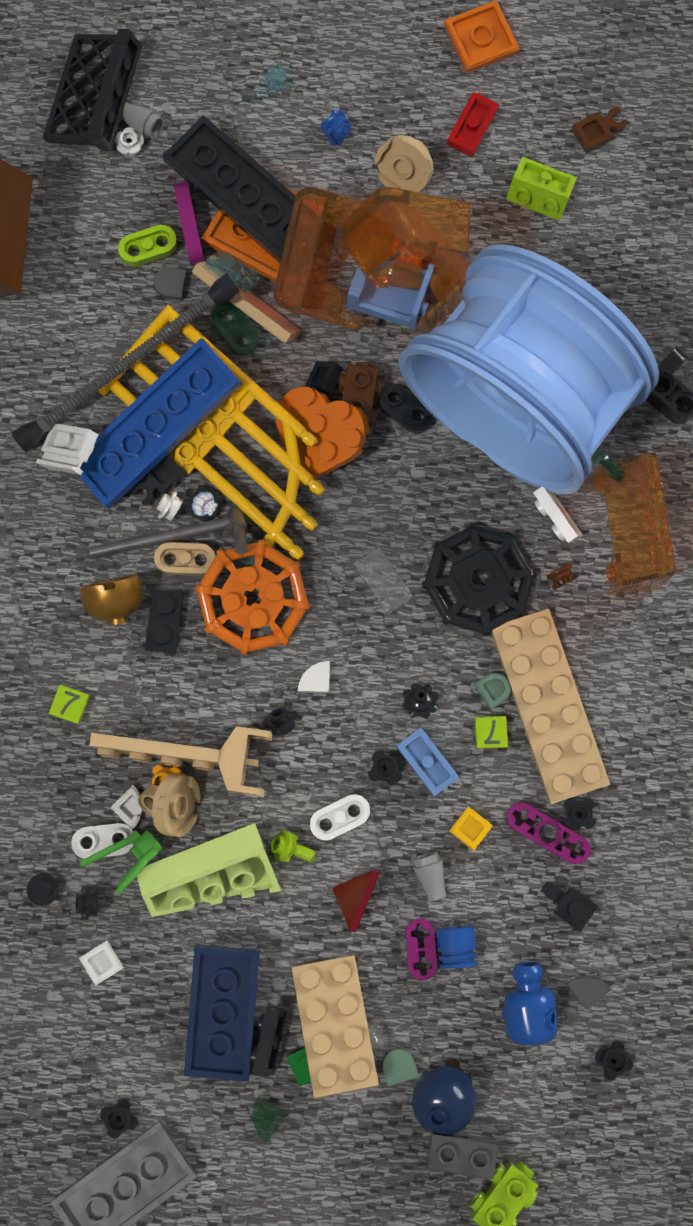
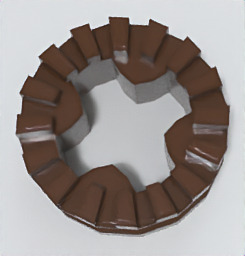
M571 563L556 569L546 576L548 580L553 581V590L566 585L565 582L570 583V581L578 577L576 573L571 572Z

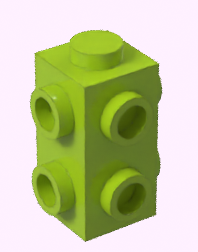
M509 1159L505 1165L499 1163L495 1168L494 1179L489 1178L492 1183L485 1193L480 1190L470 1203L472 1220L480 1226H516L518 1223L516 1217L523 1207L529 1208L538 1195V1192L535 1191L538 1184L532 1179L535 1173L520 1160L516 1165Z

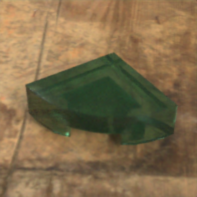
M600 446L596 449L591 457L596 464L600 463L608 472L607 475L614 481L620 482L627 474L611 454Z
M258 1095L253 1107V1123L258 1135L268 1143L285 1113Z

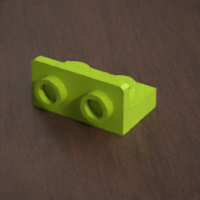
M522 157L512 179L506 199L512 203L560 220L577 177Z

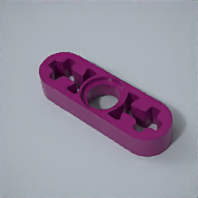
M187 181L174 183L173 186L190 265H195L205 260L189 184Z
M517 803L508 809L506 822L512 830L570 864H581L588 859L590 845L582 836L528 804ZM524 809L527 811L525 817L532 822L535 821L536 816L541 819L535 825L533 835L527 832L531 828L528 824L521 823L519 826L515 824L514 811L520 812ZM545 824L553 826L556 830V838L551 843L543 842L539 836V830ZM563 832L568 835L564 841L572 845L576 844L577 841L581 843L579 849L583 851L582 856L576 855L574 858H571L569 856L571 853L570 849L563 845L560 847V851L555 849V846L563 838Z

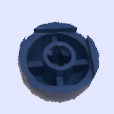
M446 1065L438 1066L437 1070L424 1071L417 1080L413 1091L412 1108L418 1122L429 1132L445 1136L453 1135L464 1130L475 1115L479 1097L478 1093H475V1089L472 1087V1080L468 1075L457 1068Z

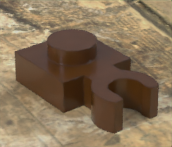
M619 107L610 109L604 118H602L599 112H596L573 124L572 132L586 154L610 142L613 137L611 132L619 133L626 128L627 119L622 122H615L613 120L620 112Z

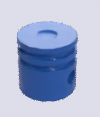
M474 926L436 929L438 952H441V956L438 957L439 961H442V964H439L440 969L464 968L478 965L477 961H474L477 953H473V950L476 949Z

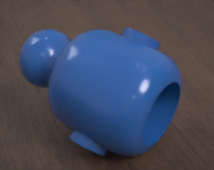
M538 962L517 963L512 971L513 978L517 982V988L507 992L502 1009V1017L506 1021L507 1035L510 1040L520 1045L548 1043L557 1034L555 994L550 988L540 986L543 969Z

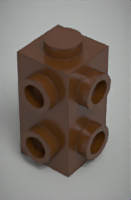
M357 362L355 365L348 364L347 374L341 373L338 391L344 392L342 401L350 402L362 409L368 419L369 426H376L378 408L373 407L374 397L380 398L383 383L382 379H377L378 368H373L371 364L365 362Z

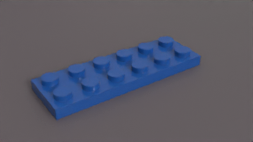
M202 338L199 339L98 435L93 452L89 456L87 463L82 462L80 470L83 472L82 475H79L103 506L110 509L243 383L208 343Z

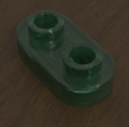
M230 301L212 308V323L229 349L237 356L251 355L258 346L256 331L243 312ZM228 314L232 316V319L229 322H224L221 320L222 316ZM241 338H246L249 341L245 346H240L237 342Z

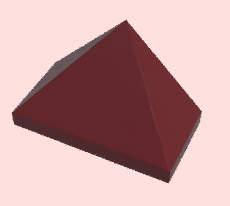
M370 871L334 886V894L347 926L352 932L356 933L380 874L378 871Z

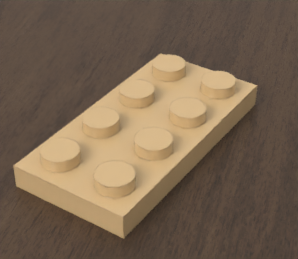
M355 955L292 967L314 1099L379 1087Z

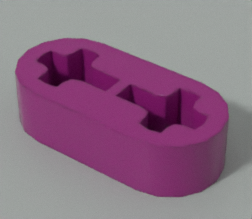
M418 918L412 920L406 927L407 962L412 976L418 980L425 981L433 977L437 971L435 932L430 922ZM416 924H422L423 929H428L429 935L423 937L424 947L418 948L417 938L411 937V931L416 930ZM419 951H424L425 960L432 964L431 968L426 969V974L420 975V971L413 967L414 963L419 962Z

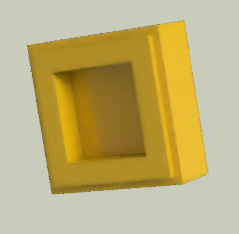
M468 806L449 832L474 851L493 825Z

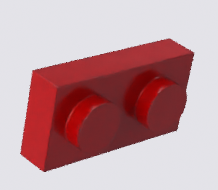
M473 92L448 137L446 145L473 158L498 111L499 104Z

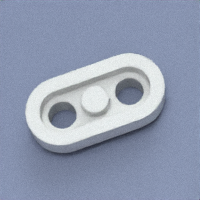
M353 794L316 811L310 820V828L313 835L320 840L327 841L362 825L370 814L369 803L364 797ZM351 805H357L360 808L358 816L352 817L349 815L348 808ZM329 819L332 822L331 829L328 831L322 830L320 828V821Z
M122 823L83 827L73 835L71 841L72 849L77 856L85 859L115 844L113 838L117 833H122L125 839L134 831L128 825ZM85 837H90L93 841L89 849H85L82 846V840ZM131 843L105 857L125 855L130 852L129 849L133 845Z

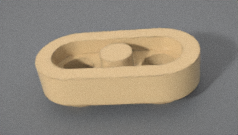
M167 542L156 549L154 561L157 568L167 575L204 576L216 556L213 549L206 544ZM168 555H174L176 561L169 565L165 563V558ZM199 556L207 558V562L202 566L195 563L196 558Z

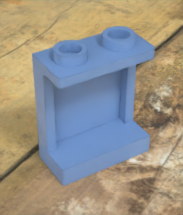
M366 242L348 292L346 308L415 329L418 319L424 320L429 303L425 302L427 293L433 294L438 277L433 276L435 265L429 263L427 270L395 261L377 255L378 246Z

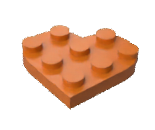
M311 387L292 389L278 401L286 411L318 440L316 445L311 448L300 437H297L301 465L314 476L315 480L353 461L364 451L362 447L366 442V435L370 434V428L366 415L359 407L346 401L330 402L325 394ZM275 417L277 431L287 452L283 425Z

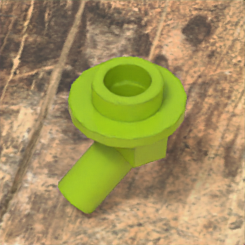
M287 830L280 831L271 843V851L274 854V858L281 862H289L291 856L295 855L313 863L317 852L297 843L298 836Z

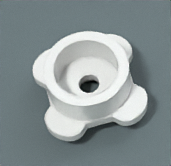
M177 491L172 492L170 495L164 494L156 507L160 511L157 518L165 517L170 521L173 519L183 502L182 499L176 496Z

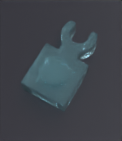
M217 252L209 256L204 265L219 277L227 273L240 289L248 293L251 288H256L260 279L253 273L244 271V266L237 263V259L226 252Z

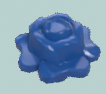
M332 110L330 117L322 121L321 130L329 138L330 145H342L343 140L348 138L351 124L349 119L345 117L344 110Z

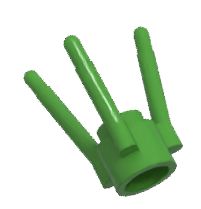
M135 830L127 838L81 860L79 865L84 867L132 843L133 847L129 851L137 862L117 884L116 893L121 894L146 864L161 852L163 848L147 830L141 835Z

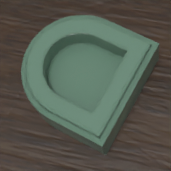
M491 673L473 684L489 710L503 703L511 693L509 680L500 673Z
M395 1048L384 1056L382 1066L388 1087L419 1077L415 1061L407 1050Z

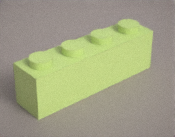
M255 823L149 864L137 875L141 895L152 917L193 909L196 903L201 902L210 903L211 905L223 903V898L241 895L242 899L255 896V891L269 889L270 893L281 891Z

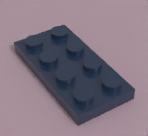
M195 945L184 1076L249 1082L260 950Z

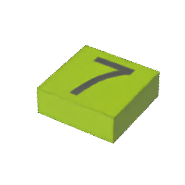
M59 685L48 714L79 725L90 695Z
M506 716L474 718L476 749L508 748Z

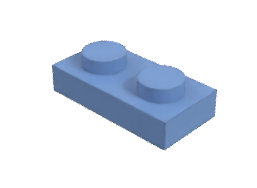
M422 727L396 746L433 797L459 778Z

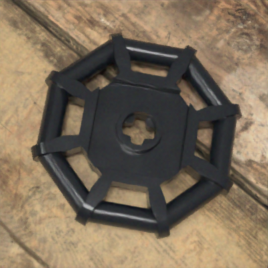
M469 523V527L441 542L436 541L432 546L434 549L425 581L422 582V589H426L443 619V624L481 633L484 637L490 636L492 630L506 622L526 615V605L533 580L537 577V572L535 569H532L514 534L508 535L477 526L476 523ZM481 539L501 546L498 551H489L479 546V541ZM470 540L472 548L459 555L452 551V549ZM507 551L519 570L511 571L503 557ZM444 558L452 562L448 578H438ZM478 571L480 575H487L488 578L484 581L485 586L481 587L479 584H473L474 572ZM512 580H521L516 599L508 596L510 583ZM449 587L457 601L451 608L439 588ZM501 602L509 608L490 619L488 613L490 608ZM462 606L470 610L480 611V620L460 615L458 612Z

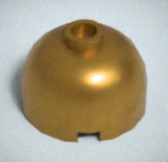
M138 574L122 576L105 582L100 581L79 588L80 599L85 611L96 620H109L110 626L128 622L127 616L137 611L143 597L142 584Z

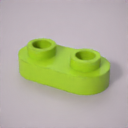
M157 225L126 235L118 245L120 258L126 265L137 267L168 257L177 248L176 234L169 226ZM160 240L168 242L164 247L158 246L157 243ZM132 249L140 251L136 256H131L129 252Z

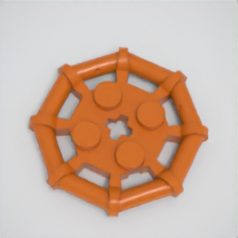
M261 539L258 542L247 544L248 550L242 555L235 552V547L225 550L220 548L216 551L217 555L199 585H195V591L198 594L206 627L204 628L205 632L213 634L241 651L242 655L281 644L285 646L290 643L288 639L311 605L307 600L300 566H302L300 562L293 561L267 545L265 540ZM255 555V565L236 569L232 562L233 560ZM263 557L284 570L275 575L261 566ZM225 566L231 574L222 589L212 587ZM287 577L290 578L294 599H285L281 580ZM254 588L260 591L258 596L262 599L259 604L253 603L251 606L247 605V597L244 596V593L247 590L252 592ZM211 595L221 596L225 614L217 618ZM283 606L293 608L280 628L274 621ZM230 619L243 627L242 637L223 627L222 624ZM269 625L274 633L250 639L251 629Z

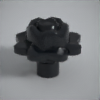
M414 683L411 685V690H404L402 708L409 710L410 717L420 716L427 719L430 716V712L434 713L437 711L436 701L439 695L437 692H432L430 685L421 686Z

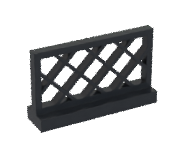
M118 29L117 35L74 34L43 135V139L46 142L96 145L101 151H111L142 49L141 43L129 29ZM82 44H91L93 48L80 57L79 53ZM113 45L112 52L104 58L101 52L108 46ZM98 55L101 61L88 71L85 65ZM82 68L85 74L72 83L73 74ZM106 69L103 80L96 84L93 78ZM90 81L93 88L80 97L77 91ZM74 94L77 100L64 110L65 100ZM98 95L96 105L88 110L85 104ZM82 108L85 114L72 123L69 117ZM66 120L69 127L60 134H55L57 126ZM90 121L87 134L79 135L77 131Z

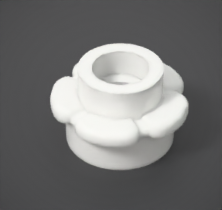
M127 127L123 132H118L115 137L117 150L127 156L136 155L144 144V137L132 127ZM128 139H131L132 142H131V143H127V140H128Z

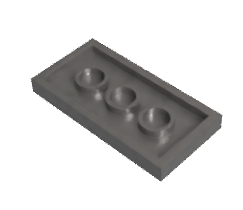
M160 1120L54 1198L50 1203L65 1226H132L194 1180L197 1174Z

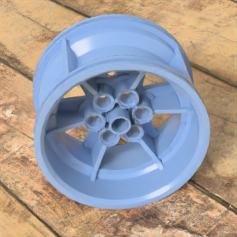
M510 245L488 246L480 251L467 268L465 275L466 283L462 292L463 300L447 321L433 328L428 334L415 336L401 352L398 358L401 374L418 400L443 426L461 439L479 448L509 474L534 487H543L548 492L565 495L575 493L592 471V455L623 413L629 408L641 405L656 387L659 380V369L656 359L646 340L633 323L608 298L585 280L560 264L535 252Z

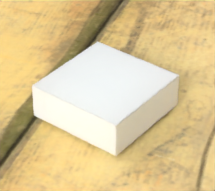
M108 940L79 958L95 986L124 968Z

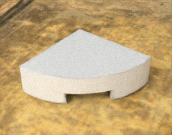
M330 661L319 662L307 669L300 679L298 692L329 693Z
M134 785L111 806V809L132 830L138 825L141 819L140 816H142L141 812H143L138 804L140 793Z

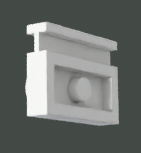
M53 424L41 449L44 452L42 459H37L36 463L48 469L82 475L83 471L80 470L82 462L87 463L89 456L93 452L98 434L86 428Z

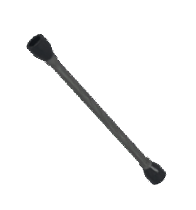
M225 273L212 284L209 291L201 297L200 302H197V305L191 306V309L184 312L185 314L182 313L181 316L175 318V321L173 320L172 323H169V326L166 325L156 335L154 334L153 337H150V340L144 341V344L128 353V356L126 355L125 358H122V361L119 360V363L116 362V365H112L109 370L107 369L106 372L104 371L103 374H100V377L97 376L94 382L91 381L87 386L85 385L78 393L76 392L75 395H72V398L69 397V400L67 399L66 402L53 409L50 414L48 413L47 416H41L35 421L21 425L11 433L13 438L25 452H28L40 442L44 434L52 428L51 426L56 421L58 422L59 419H62L65 414L67 415L68 412H71V409L77 408V405L93 396V393L95 394L96 391L98 392L99 389H102V386L105 387V384H109L115 377L117 378L118 375H121V372L124 373V370L126 371L127 368H130V365L133 366V363L136 364L143 356L145 357L146 354H149V351L152 352V349L154 350L155 347H158V344L161 345V342L164 343L171 335L173 336L174 333H177V330L183 329V326H187L190 323L189 321L192 322L193 319H196V316L199 317V314L201 315L202 312H205V309L211 310L216 305L231 301L241 293L230 276Z

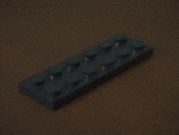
M204 115L162 155L163 161L293 276L334 236L335 230Z

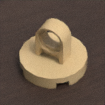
M397 135L390 137L378 149L375 156V164L377 163L380 171L378 174L380 181L396 194L403 195L405 192L416 194L429 183L433 174V161L428 148L421 141L411 136Z
M171 773L161 781L159 786H148L138 797V804L146 814L153 817L154 825L159 833L169 837H183L192 829L198 817L193 812L195 802L200 803L201 800L199 786L191 776L184 775L183 773Z

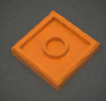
M497 0L444 20L443 25L466 73L516 55L520 51L519 45Z

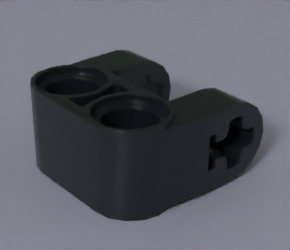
M676 347L658 366V383L665 388V392L659 393L653 389L646 400L670 422L681 425L693 417V393L673 376L688 358L686 354ZM675 403L684 404L688 412L682 413L678 411Z

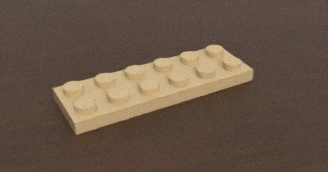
M545 609L508 621L492 630L491 634L506 678L510 682L511 692L549 803L553 804L610 785L550 610Z

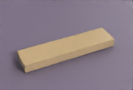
M209 260L196 263L192 270L195 276L210 287L225 274L224 271ZM230 277L241 292L230 301L233 305L284 343L295 340L302 330Z

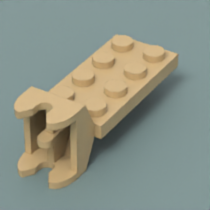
M236 726L220 750L91 733L89 746L96 749L97 754L101 755V757L120 759L121 754L129 755V759H133L132 761L151 763L152 758L161 759L160 763H164L166 766H177L182 768L183 762L193 763L192 767H195L196 770L214 772V766L220 767L229 793L264 797V789L244 786L246 766L258 767L259 760L248 759L250 739L272 741V732Z

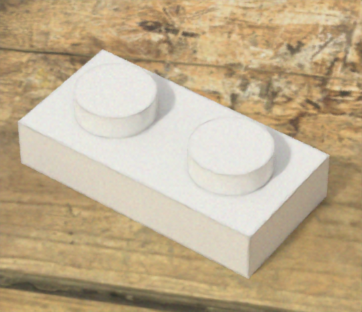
M540 487L533 493L537 498L534 502L543 516L549 515L554 522L552 529L561 541L566 539L568 543H573L583 536L554 493L548 492L543 487Z

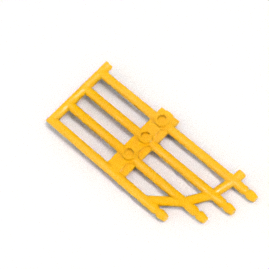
M167 305L122 358H125L126 355L128 356V353L144 344V341L147 342V339L150 340V337H153L154 334L156 335L168 322L172 323L173 320L175 321V318L181 315L170 305ZM189 323L187 326H183V329L180 328V332L194 344L199 339H204L243 384L182 440L168 456L189 475L195 468L267 533L262 539L265 540L267 545L272 547L277 542L284 550H288L293 558L300 560L305 553L297 544L293 543V540L283 532V529L290 515L301 521L302 525L311 531H314L318 526L316 520L311 515H308L296 502L299 481L305 486H309V489L318 496L322 495L325 491L324 486L318 480H315L314 476L301 465L297 437H300L311 448L316 445L318 440ZM161 342L162 344H158L155 350L173 365L181 356L167 343ZM137 361L136 364L133 363V366L130 365V368L150 386L159 378L141 361ZM121 372V375H118L117 378L115 377L109 384H105V387L102 386V389H99L98 392L105 397L111 390L129 407L137 398L118 381L124 375ZM255 399L282 423L287 452L244 414ZM235 422L289 470L286 492L224 437ZM215 445L282 505L274 522L267 518L204 460Z

